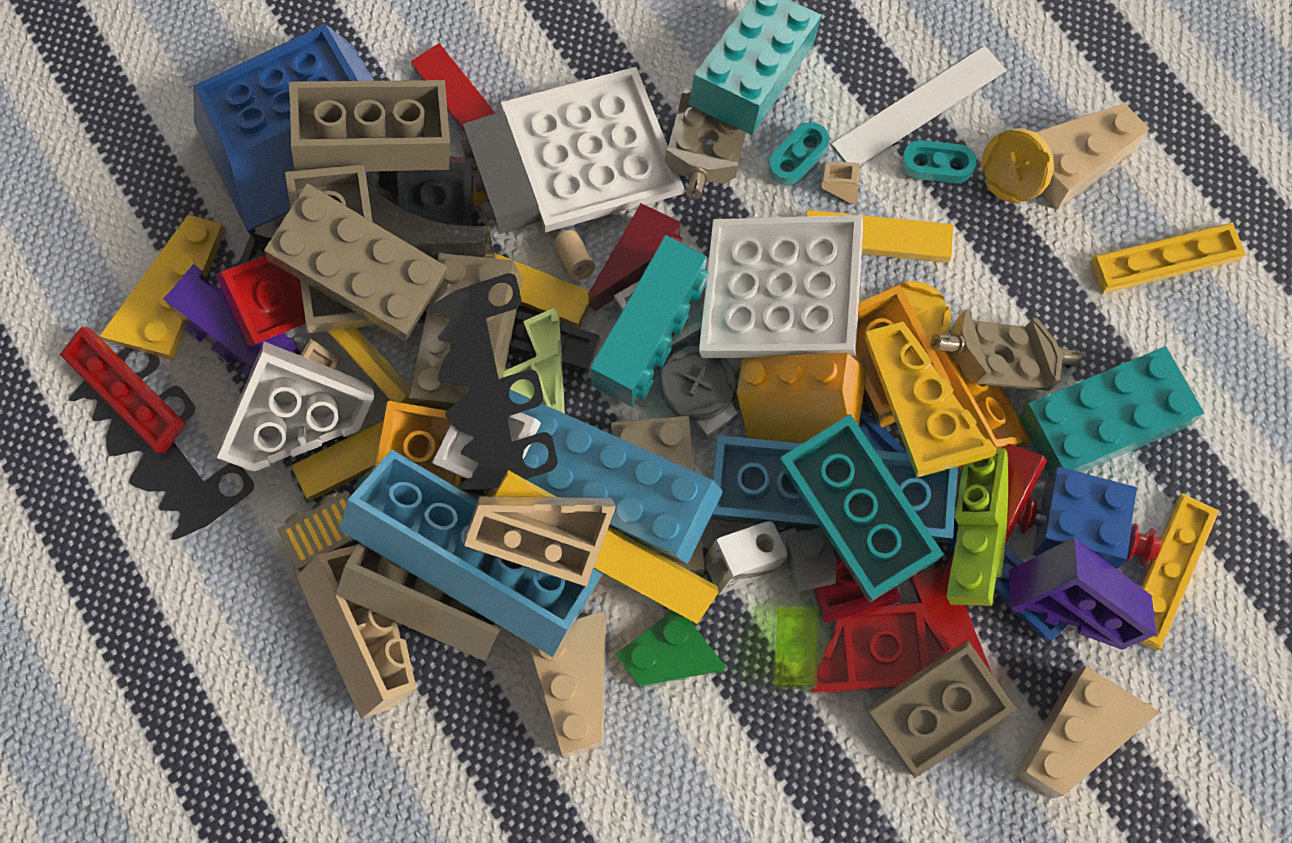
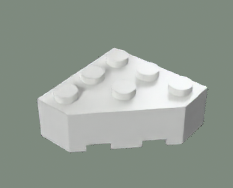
M263 342L220 442L217 458L256 472L269 467L270 463L291 455L294 457L322 446V443L342 435L345 437L358 432L374 398L373 385Z

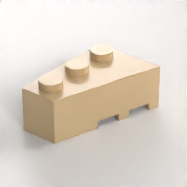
M1123 103L1036 132L1047 142L1052 152L1054 163L1051 182L1042 195L1058 210L1134 152L1150 128Z
M479 497L465 535L464 546L587 587L616 506L612 498Z
M605 611L576 619L553 657L529 644L561 754L564 758L604 746Z
M1085 666L1071 675L1016 771L1015 776L1050 799L1064 796L1160 712Z

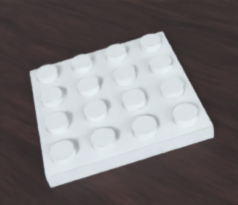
M636 67L501 102V111H505L537 199L540 220L545 233L635 208L640 203L645 205L683 194L684 186L679 174L673 173L665 163L667 143Z
M862 215L713 219L708 264L709 275L706 282L699 347L701 357L760 358L766 356L849 353L852 357H855L863 238Z

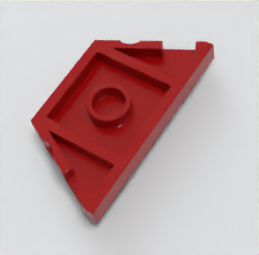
M923 603L878 606L840 618L836 622L817 675L812 683V694L896 688L949 652L951 646L933 623V619Z

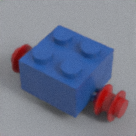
M1057 467L1044 485L1041 508L1038 509L1034 497L1030 496L1016 523L1019 525L1021 534L1026 533L1033 525L1037 526L1033 549L1034 556H1038L1075 537L1118 569L1124 562L1129 561L1132 556L1139 557L1140 565L1146 566L1150 560H1156L1161 547V539L1156 537V530L1154 528H1150L1146 534L1139 533L1136 523L1132 524L1137 487L1062 467Z

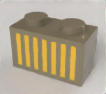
M348 491L328 495L321 500L320 506L309 512L300 511L291 515L285 520V525L277 528L299 572L318 554L358 544L359 541L339 530L347 501L352 496Z

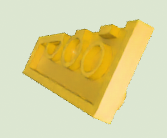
M187 215L99 337L108 343L174 360L185 333L182 330L185 323L163 298L193 264L201 269L207 278L226 231L223 224Z
M904 321L866 331V344L916 477L995 456L997 451L989 438L985 439L976 426V420L968 409H963L953 395L952 387L945 378L939 376L931 365L932 360Z

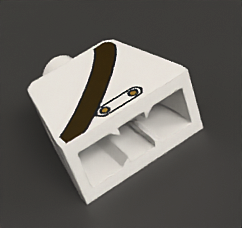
M767 521L716 539L704 557V564L713 584L718 586V595L776 571L788 557L786 535L797 533L795 528L790 526L777 531L774 523Z

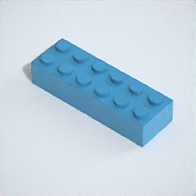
M513 390L509 391L510 398L514 403L524 404L531 400V398ZM542 403L536 408L521 412L536 418L541 423L536 434L547 432L552 436L558 460L557 466L553 471L525 480L556 497L612 498L616 508L609 524L610 527L688 564L723 493V490L712 479ZM532 443L523 459L525 464L531 468L542 466L548 459V449L542 443Z
M718 436L713 481L723 490V493L711 515L712 520L757 525L772 521L777 527L792 526L797 529L807 530L820 528L781 467L780 457L802 443ZM875 450L935 542L948 544L953 538L958 466L916 477L908 453Z
M391 449L348 499L339 530L553 657L589 600L602 573L593 569L586 587L464 546L465 535L478 500Z

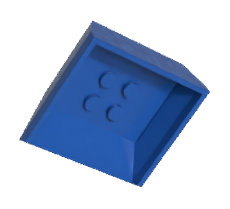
M326 24L193 85L194 124L249 235L256 232L255 228L290 211L285 172L294 171L291 148L289 82L374 81L355 47ZM365 171L366 175L369 174V173H371V172H373V171Z

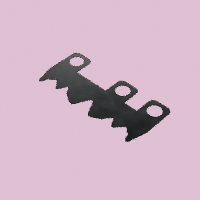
M506 273L455 290L425 310L430 314L440 313L441 316L449 319L448 324L438 336V340L455 343L443 359L438 381L464 385L469 388V391L445 413L447 420L458 431L474 437L460 451L461 455L478 462L472 477L464 481L459 489L463 490L497 488L508 470L525 480L553 471L558 463L553 438L549 433L541 432L516 441H512L507 417L536 408L543 401L539 375L535 370L528 369L500 379L498 377L486 318L514 310L520 305L521 295L518 281L512 273ZM498 283L510 285L513 291L511 300L503 306H495L489 301V291ZM525 379L530 381L534 386V395L531 400L524 404L514 403L509 395L511 386L518 380ZM532 443H542L548 449L547 461L538 468L527 466L523 460L524 450Z
M126 347L117 355L125 362L127 356L136 350ZM147 353L149 356L148 366L143 371L136 373L141 379H144L159 367L160 360L157 355ZM85 380L70 396L69 401H77L84 397L89 400H97L92 418L93 421L112 419L106 435L109 456H118L135 451L143 452L142 458L131 475L129 483L147 492H166L160 502L159 510L180 512L179 526L173 532L171 540L179 539L208 526L253 491L254 482L242 467L228 463L210 478L203 481L174 442L165 453H157ZM172 386L160 394L159 397L163 401L172 396L181 398L185 408L180 418L186 421L195 413V405L181 387ZM228 473H236L243 480L242 490L232 497L223 495L219 490L220 479Z

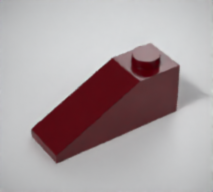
M640 203L588 293L589 308L594 311L599 310L614 300V295L640 281L665 235L682 243L683 237H680V221Z

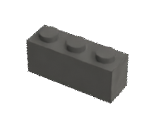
M505 111L464 123L463 127L466 138L461 139L460 142L465 157L474 159L477 169L473 170V180L477 192L484 190L488 200L482 202L488 223L496 222L498 231L502 234L541 221L539 205Z

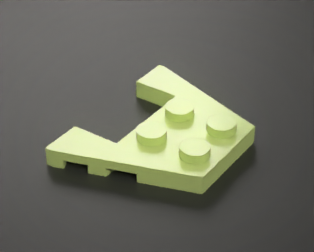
M552 308L523 321L537 356L505 370L504 377L528 369L535 370L539 375L542 388V404L565 414L560 316L557 310ZM525 379L516 381L510 388V390L528 398H532L534 395L533 384Z

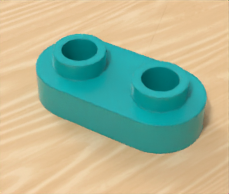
M807 122L798 126L770 157L769 174L772 179L782 185H792L800 181L825 155L829 143L827 130L815 122ZM807 142H811L815 145V147L808 148L804 144ZM789 166L792 168V171L784 172L781 170V167Z
M918 140L906 147L901 164L904 172L914 179L962 183L971 177L976 166V156L970 148L961 144ZM920 160L925 166H918L914 161ZM956 164L961 170H954L950 165Z

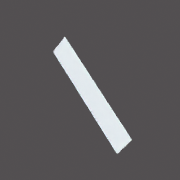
M984 46L831 144L846 162L860 163L861 165L1007 70L988 48Z

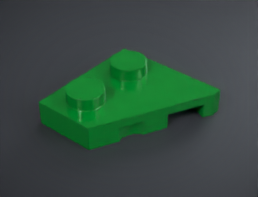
M671 611L615 654L639 688L659 685V683L686 680L690 677L705 674H717L726 669V666L693 623L674 611Z

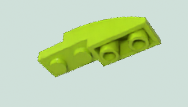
M997 449L993 457L963 465L954 516L959 527L946 596L951 605L992 606L996 577L1001 578L1006 542L1008 512V456L1006 449Z

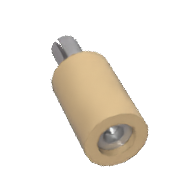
M566 227L560 228L562 233L559 229L554 230L557 236L554 240V248L570 277L574 280H583L589 277L595 270V263L576 231L567 230Z

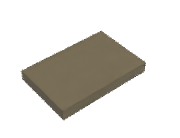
M965 640L866 707L867 713L914 779L1017 710L968 640Z

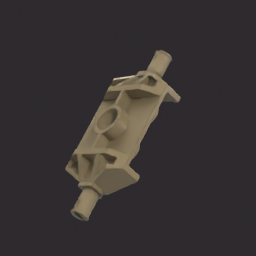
M691 88L682 89L669 146H667L665 163L673 173L689 177L686 195L692 198L693 191L696 190L694 199H699L702 196L703 185L706 182L724 184L736 178L746 132L688 105ZM710 138L715 144H703L699 139Z
M965 309L955 321L950 336L934 334L931 339L932 349L934 351L952 352L953 358L958 360L964 378L976 384L1050 391L1061 380L1062 364L1078 366L1082 359L1079 350H1068L1058 347L1055 339L1038 318H1032L1025 327L972 320L971 310Z

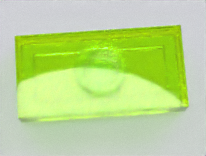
M817 607L777 608L774 686L776 689H817L819 610Z

